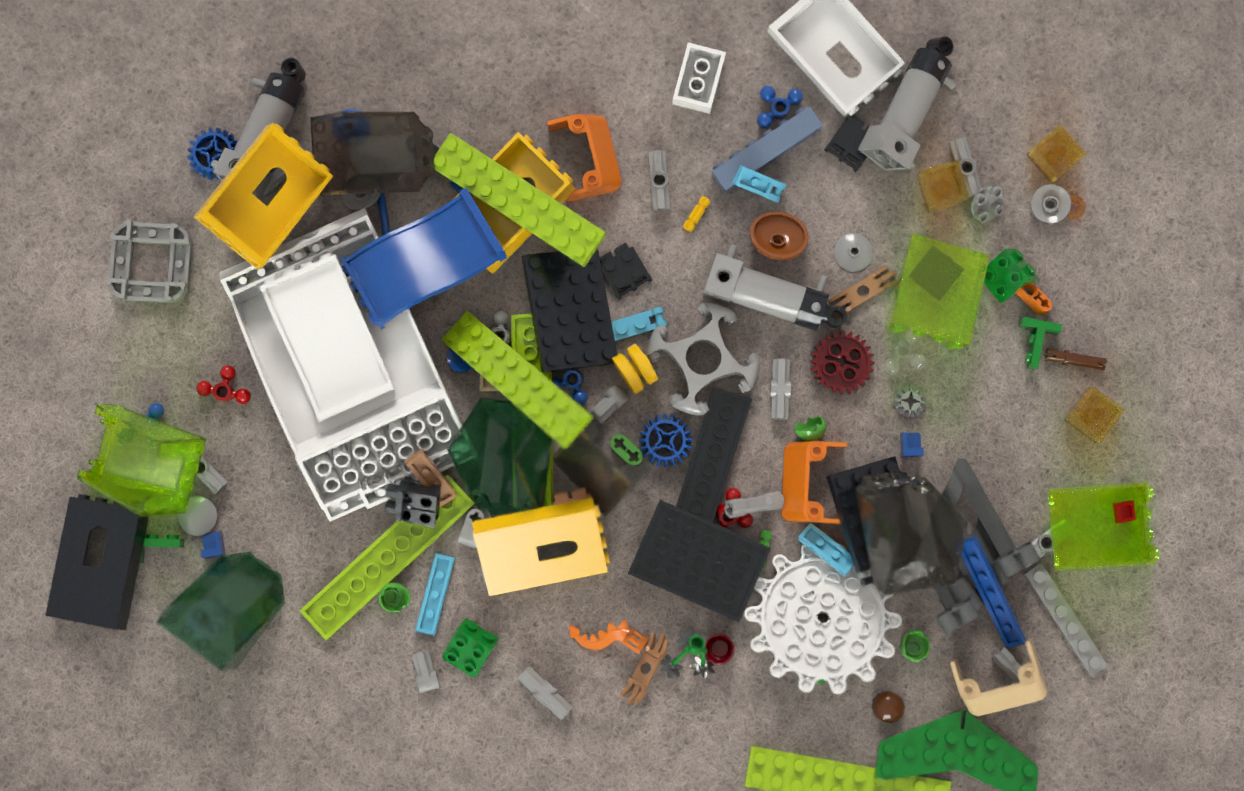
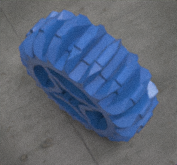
M210 127L208 128V133L201 130L202 136L200 137L195 134L197 140L196 142L190 141L193 147L187 148V151L192 154L188 155L187 158L191 160L189 165L192 168L195 167L194 172L196 174L200 173L202 178L207 176L209 180H212L214 176L216 180H220L213 173L215 168L211 166L213 160L219 161L224 151L221 150L219 142L220 140L226 142L228 148L234 150L238 141L234 140L235 137L232 134L228 135L227 130L221 132V129L217 127L214 132ZM211 141L208 147H203L204 144ZM214 150H216L219 154L214 155L215 157H212L210 155L211 152L214 153ZM199 155L208 158V168L201 164Z
M663 414V420H660L659 415H656L655 419L657 422L654 423L652 419H649L648 422L651 426L643 425L647 432H640V435L645 437V439H639V443H645V446H642L640 451L647 450L648 452L644 454V458L651 455L652 458L649 462L652 464L655 459L658 460V467H660L661 461L665 462V468L668 467V461H671L672 466H676L675 459H678L680 463L683 462L680 455L682 454L687 457L688 453L684 449L691 450L692 446L686 445V442L693 441L692 438H686V435L691 434V430L684 432L683 429L688 426L687 423L680 426L679 424L682 419L678 418L677 422H674L675 415L673 414L670 420H667V414ZM671 425L676 429L670 433H665L659 426ZM654 430L659 440L651 448L649 436ZM681 434L682 446L677 451L673 445V439ZM661 435L669 437L673 435L669 440L670 446H666V444L660 445L662 442ZM666 448L672 453V456L663 457L655 452Z

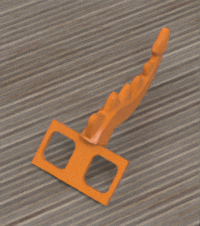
M623 620L618 627L610 622L607 632L599 630V638L595 634H591L590 640H588L587 634L580 635V629L573 625L569 626L570 638H575L581 646L591 650H601L615 641H620L639 654L648 641V638L639 632L629 629L626 620ZM632 634L637 635L638 637H640L641 639H643V641H640L639 639H637L636 637H634ZM627 641H630V642L634 643V644L637 645L639 648H635L634 646H632L631 644H629Z

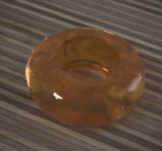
M1071 195V202H1076L1079 205L1078 212L1069 211L1066 217L1078 219L1085 213L1086 204L1081 197Z

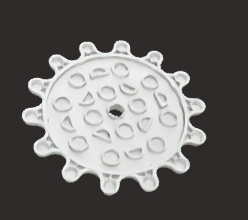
M804 544L801 547V558L797 562L789 561L782 554L776 555L772 561L777 571L775 578L768 580L758 577L754 590L762 595V603L759 606H751L745 610V618L748 621L759 623L762 628L761 634L751 641V648L755 652L769 650L775 656V661L770 667L772 676L779 678L788 671H794L799 676V689L806 693L812 691L815 682L819 679L828 681L831 690L836 694H841L845 691V680L849 674H857L866 682L872 681L875 676V672L870 664L872 657L879 655L884 658H890L895 653L894 646L885 640V631L889 628H898L902 623V618L899 614L888 612L884 607L885 600L892 597L895 593L894 586L892 584L884 587L875 584L862 586L860 580L871 576V573L874 571L873 569L856 574L855 567H853L844 577ZM839 544L842 548H844L847 551L844 545ZM825 613L829 619L827 622L821 623L817 619V615Z

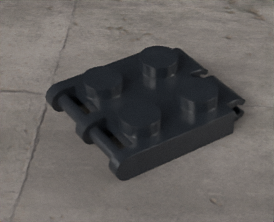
M853 115L851 120L846 118L824 151H829L839 158L838 161L841 163L842 161L853 168L854 172H857L867 158L858 148L869 125L863 130L862 127L865 123Z
M626 243L614 249L615 257L611 251L600 257L602 273L618 300L629 291L637 290L636 287L643 283L652 281L633 246L629 248ZM644 276L646 277L635 284L633 283ZM630 285V287H628L627 289L621 291L620 293L618 292L619 290H621V289L625 288L626 286Z

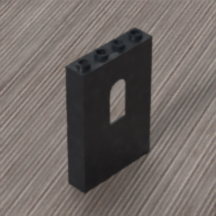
M78 494V498L69 497L45 616L114 630L127 629L150 515L149 510H144L143 505L131 503L130 507L125 506L126 502L113 500V504L107 503L108 499L96 497L95 501L90 500V496ZM96 527L104 528L107 533L101 568L84 565L90 533Z

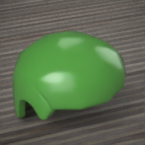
M817 416L814 418L808 417L806 424L798 422L794 427L797 436L806 442L819 440L824 435L827 424L823 417Z
M396 582L386 584L379 591L378 595L380 606L387 612H400L404 607L409 606L411 600L409 590L401 583Z
M911 630L904 634L900 641L901 653L910 661H921L927 657L930 651V639L921 630Z

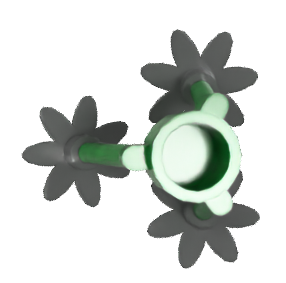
M691 627L688 628L687 633L680 630L679 633L682 638L678 639L676 643L683 644L682 652L673 659H671L669 654H666L665 659H662L660 662L664 665L660 671H668L667 675L669 678L673 674L676 677H680L678 670L683 669V666L677 663L687 653H690L692 655L701 654V659L695 656L696 663L689 665L690 668L696 669L693 673L694 676L701 673L702 677L706 679L707 672L714 674L715 671L711 667L715 664L707 660V649L704 648L705 641L700 637V632L693 634Z

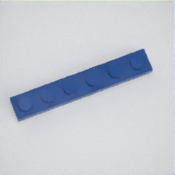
M977 537L958 541L956 546L1006 648L1024 645L1027 640Z

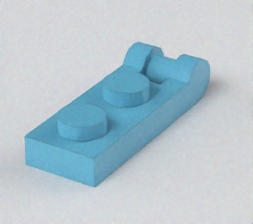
M742 165L739 166L732 181L736 186L777 203L781 199L780 194L782 190H785L787 184L779 180H775Z
M654 308L612 321L615 342L654 331L655 327L660 325L667 327V321L664 320L662 315L664 313L663 308ZM655 316L656 323L651 324L649 317Z

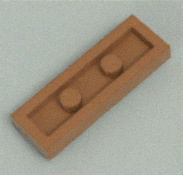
M422 449L405 460L406 465L423 486L441 485L440 507L457 497V492Z

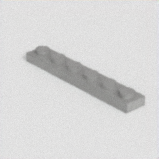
M1042 563L1024 573V576L1089 676L1092 677L1106 668L1108 665Z

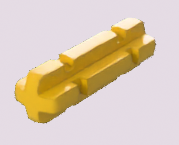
M701 196L698 205L696 204L688 220L683 224V228L686 231H693L695 223H698L705 212V208L709 206L710 200L707 197Z

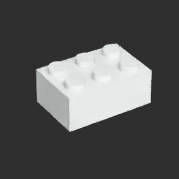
M688 43L672 104L710 114L726 52Z

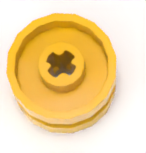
M633 344L626 349L630 362L621 353L613 357L612 361L628 387L636 395L644 389V385L639 377H642L646 384L649 385L659 379L647 356L636 344Z

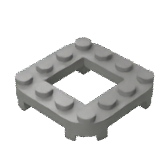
M129 220L124 221L111 233L112 246L109 278H106V282L115 296L125 301L175 303L185 297L190 280L192 239L184 228L175 223H142ZM134 243L171 245L168 281L166 283L130 280Z

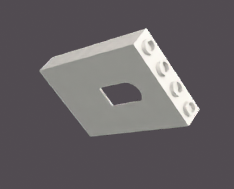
M799 0L768 28V33L844 118L857 113L860 109L858 107L863 102L867 104L874 98V92L878 89L881 92L889 85L888 80L892 77L896 79L904 72L902 68L905 62L849 0ZM839 41L861 64V73L855 78L845 76L826 54Z

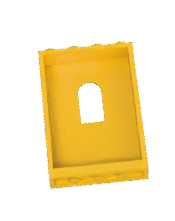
M273 123L266 125L194 216L195 219L255 269L264 267L333 177L327 166L319 164L314 159L315 157L307 150L304 151L296 139L289 138L281 126ZM272 168H281L286 174V182L268 206H266L252 193Z
M517 132L492 160L522 179H533L536 188L562 203L576 189L571 184L574 180L566 172L562 175L558 171L560 167L553 160L549 162L545 158L547 154L540 147L535 149L532 146L535 142L528 135L523 137ZM470 193L507 256L503 261L500 262L498 260L486 268L494 274L532 233Z
M593 497L472 522L473 534L489 596L608 572L606 564H609L610 560L608 551L604 552L603 550L607 548L605 536H600V533L604 531L602 521H597V517L601 516L599 506L594 505ZM571 540L577 544L576 551L570 555L539 561L536 546Z

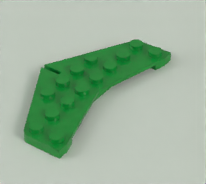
M959 710L880 741L877 748L874 778L887 780L958 770L1001 791H1036L1038 767L1033 761L966 710L964 711L963 726L960 729L962 710Z

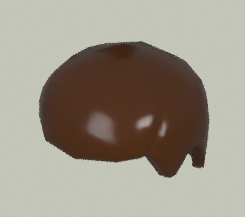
M884 691L875 696L871 708L878 719L883 722L892 723L898 721L904 715L905 703L899 695L890 691Z

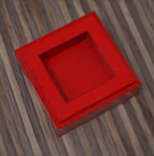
M1133 500L1113 503L1115 523L1136 520Z

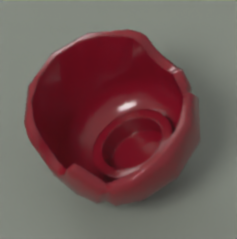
M724 634L711 636L707 639L704 647L707 649V660L716 665L728 663L735 653L733 641Z

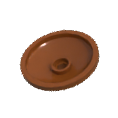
M778 211L767 212L758 216L753 221L749 233L750 241L754 248L764 256L776 260H788L799 256L806 249L809 240L807 228L797 217Z

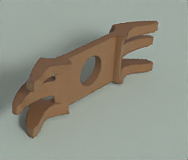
M884 266L850 288L833 296L828 302L831 303L844 296L845 298L834 306L842 307L849 303L850 306L845 308L847 313L878 293L896 285L897 282L895 280L881 286L883 282L894 276L896 271L889 272L877 279L876 276L888 269L887 266ZM863 285L868 288L869 293L867 296L862 297L858 294L857 289L859 286Z
M650 633L649 642L643 650L644 653L632 677H629L627 686L619 694L624 697L634 688L627 700V704L630 705L632 702L638 704L648 693V686L661 660L668 651L669 640L665 639L664 633H661L656 646V634ZM649 663L651 671L648 674H643V665Z

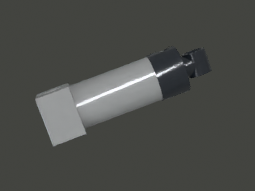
M947 36L932 38L927 42L926 48L916 50L880 125L869 126L858 148L859 151L884 170L915 168L916 163L913 160L921 145L914 138L943 83L950 89H954L956 83L947 76L952 64L945 56H949L954 48L952 40Z
M285 59L281 64L282 74L272 72L266 81L257 78L252 79V85L260 87L262 90L234 150L224 148L219 161L213 160L211 166L215 168L213 173L221 181H223L266 125L271 123L278 124L284 131L286 130L305 94V88L299 83L305 79L306 72L297 59ZM270 171L252 193L258 199H262L273 176Z
M730 245L727 256L719 253L716 254L703 297L727 305L731 301L814 331L818 330L822 322L827 323L831 328H840L847 319L845 309L840 306L832 307L827 304L829 294L824 293L828 280L827 276H820L816 289L809 286L803 287L743 267V261L734 259L738 249L735 245ZM721 276H723V277H725L728 281H727V282H721L718 278L721 277ZM831 314H840L841 321H833L831 318Z

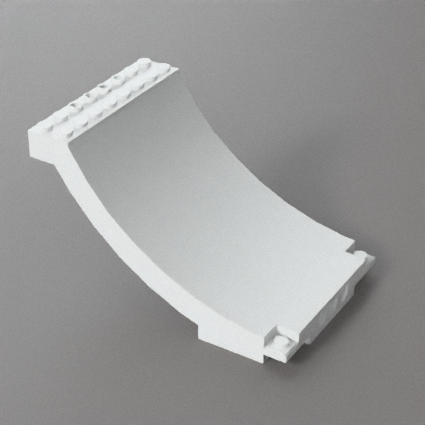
M365 208L280 245L263 268L255 269L247 261H244L220 272V281L231 300L261 380L295 453L296 462L330 522L364 506L369 509L391 499L386 497V489L389 484L399 485L401 480H405L407 483L413 482L422 485L405 463L406 459L421 449L440 472L476 456L410 308L384 324L383 329H380L378 324L373 325L368 317V314L371 312L369 308H363L359 301V298L362 296L359 292H354L350 285V282L353 281L350 276L346 277V280L395 389L322 421L317 419L305 386L259 287L264 285L263 281L274 277L276 280L283 277L282 273L290 269H293L294 272L300 270V265L312 261V263L320 261L319 257L330 253L331 256L337 255L340 266H344L341 261L342 257H349L360 248L379 238Z

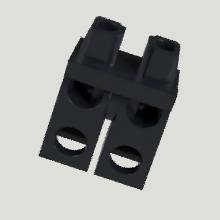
M401 480L399 485L389 484L386 489V497L394 498L396 501L387 500L385 513L395 515V521L401 522L403 520L435 528L440 510L441 485L433 484L432 487L413 482L407 483L405 480Z

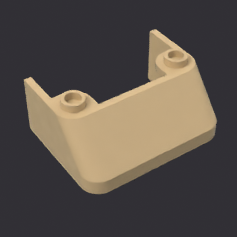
M1032 638L1026 641L1031 662L1020 667L1018 671L1020 683L981 693L980 687L975 680H964L958 658L950 662L959 693L972 715L982 716L1040 701L1045 698L1048 688Z

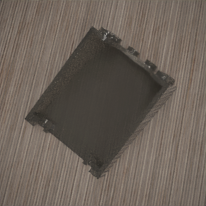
M592 410L589 414L593 418L566 449L563 446L559 447L553 455V462L578 488L585 487L587 493H591L594 505H598L599 511L606 517L649 477L650 470L644 463L640 466H631L627 463L620 469L597 445L604 436V429L597 421L600 419V416Z

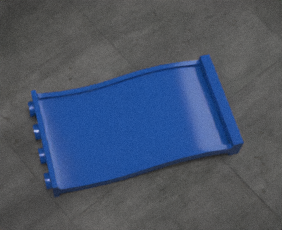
M467 188L459 191L460 195L429 215L381 236L347 258H341L344 264L341 268L346 277L350 276L353 281L350 282V285L354 292L361 294L362 297L359 298V301L363 308H369L371 313L368 314V317L373 325L378 324L380 329H383L384 324L410 307L472 278L499 260L501 262L507 258L504 249Z

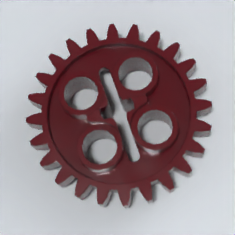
M844 330L841 331L840 335L834 331L833 337L827 333L825 335L826 341L820 338L821 346L815 344L814 348L817 352H811L810 354L815 357V359L809 361V363L815 364L810 371L817 372L813 378L821 379L818 385L826 384L824 390L832 387L833 394L837 389H839L840 395L843 394L844 389L850 394L852 387L855 391H858V384L865 386L863 379L870 380L867 373H873L874 371L869 368V366L875 364L874 361L869 360L874 354H868L867 352L871 346L864 347L866 340L858 341L859 334L853 338L852 331L847 336ZM833 345L838 346L840 354H832L830 347ZM856 351L859 354V360H852L849 353ZM825 356L835 360L844 358L845 363L858 365L859 368L857 369L847 364L841 367L839 362L826 360ZM825 365H833L835 372L828 374L825 371ZM851 370L854 374L853 379H846L844 371Z

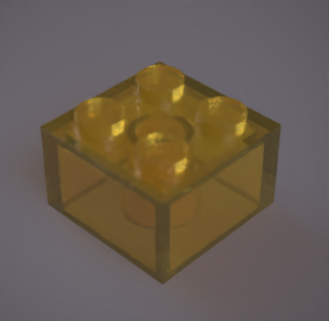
M1060 124L1026 155L1052 184L1086 155V152Z
M958 160L920 170L917 174L928 213L964 203L969 198Z
M1090 386L1083 392L1064 418V421L1094 443H1099L1103 441L1125 409L1094 386Z

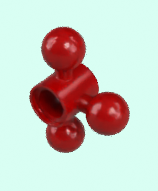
M230 365L221 368L220 376L223 379L221 383H217L212 387L208 381H201L196 386V391L200 396L213 394L216 399L222 402H229L232 398H235L238 403L246 404L251 399L249 390L241 388L238 391H234L229 385V382L236 376L235 368ZM226 387L228 394L221 398L219 392L222 388Z
M737 488L728 489L725 494L726 500L741 498V492ZM725 503L718 506L716 515L721 521L720 526L726 528V526L735 524L736 521L743 528H748L752 525L753 517L750 513L735 518H723Z

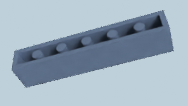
M810 106L806 109L802 107L794 113L793 118L790 120L786 118L778 123V128L775 130L769 129L761 135L762 138L757 142L755 140L749 142L745 146L746 149L742 152H739V150L729 156L730 160L723 163L721 161L713 167L714 170L711 176L723 193L726 194L736 187L732 181L740 165L759 172L820 131L823 125Z

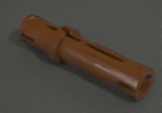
M1049 348L1046 349L1045 353L1053 356L1045 355L1044 358L1045 361L1059 362L1065 366L1071 364L1103 371L1106 365L1098 363L1107 364L1106 358L1070 353L1069 350H1064L1063 352Z

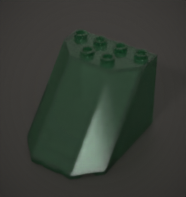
M480 398L447 448L470 499L479 509L483 508L489 511L492 518L544 507L552 437L511 401Z
M250 551L220 556L168 605L156 622L221 671L237 669L285 604L282 575L272 570L261 559H257Z

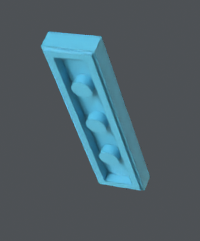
M435 553L415 631L435 636L455 561L454 557Z

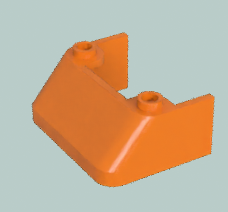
M574 114L547 121L549 132L569 128L574 134L587 133L595 170L586 172L582 178L584 188L573 191L566 198V203L614 192L620 188L622 183L608 123L603 116Z
M806 441L791 442L784 448L782 495L785 500L781 509L783 519L789 522L841 524L839 519L824 518V509L820 503L808 501L810 461H821L826 456L827 448L844 449L847 447V443Z

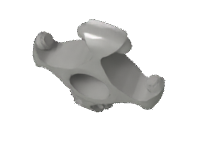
M704 302L697 307L701 316L707 317L710 315L711 322L702 330L683 340L666 343L663 339L667 338L666 334H668L665 325L655 327L652 332L646 356L651 364L660 361L661 355L659 352H665L673 359L683 374L688 396L684 399L682 395L676 393L669 397V402L672 407L679 411L699 416L709 411L705 402L702 403L701 400L697 403L695 402V396L702 389L716 380L739 375L743 379L739 380L740 384H738V387L742 393H746L754 386L760 369V359L755 353L746 357L745 363L747 366H741L732 357L724 345L718 322L723 319L724 323L730 325L737 321V316L733 310L709 302ZM696 344H709L718 352L720 365L713 373L707 375L697 374L687 365L686 354Z

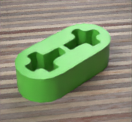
M620 434L612 437L610 442L612 450L627 464L637 466L642 462V452L631 441ZM623 439V445L627 449L624 451L621 447L615 448L616 443L614 440ZM628 450L633 454L636 452L639 454L637 462L635 460L629 461L630 455L626 453Z

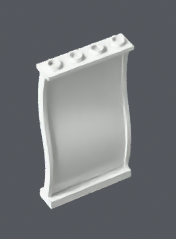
M330 253L319 257L320 261L316 263L309 261L300 265V270L294 272L293 269L283 272V277L279 279L269 278L263 281L264 285L259 287L305 386L318 421H322L395 389L349 287L337 255L331 256Z

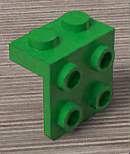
M1005 248L979 273V278L1000 303H1005L1023 285L1033 284L1039 279L1035 274L1036 270L1024 261V256L1018 249Z
M465 618L454 633L442 658L475 678L496 646L499 638L478 626L474 621Z

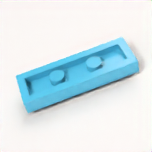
M812 523L798 536V540L844 577L854 567L850 553Z

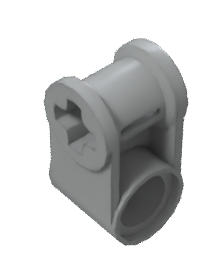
M473 509L468 512L458 543L477 548L471 515H475L477 512L481 520L485 519V514L480 509Z

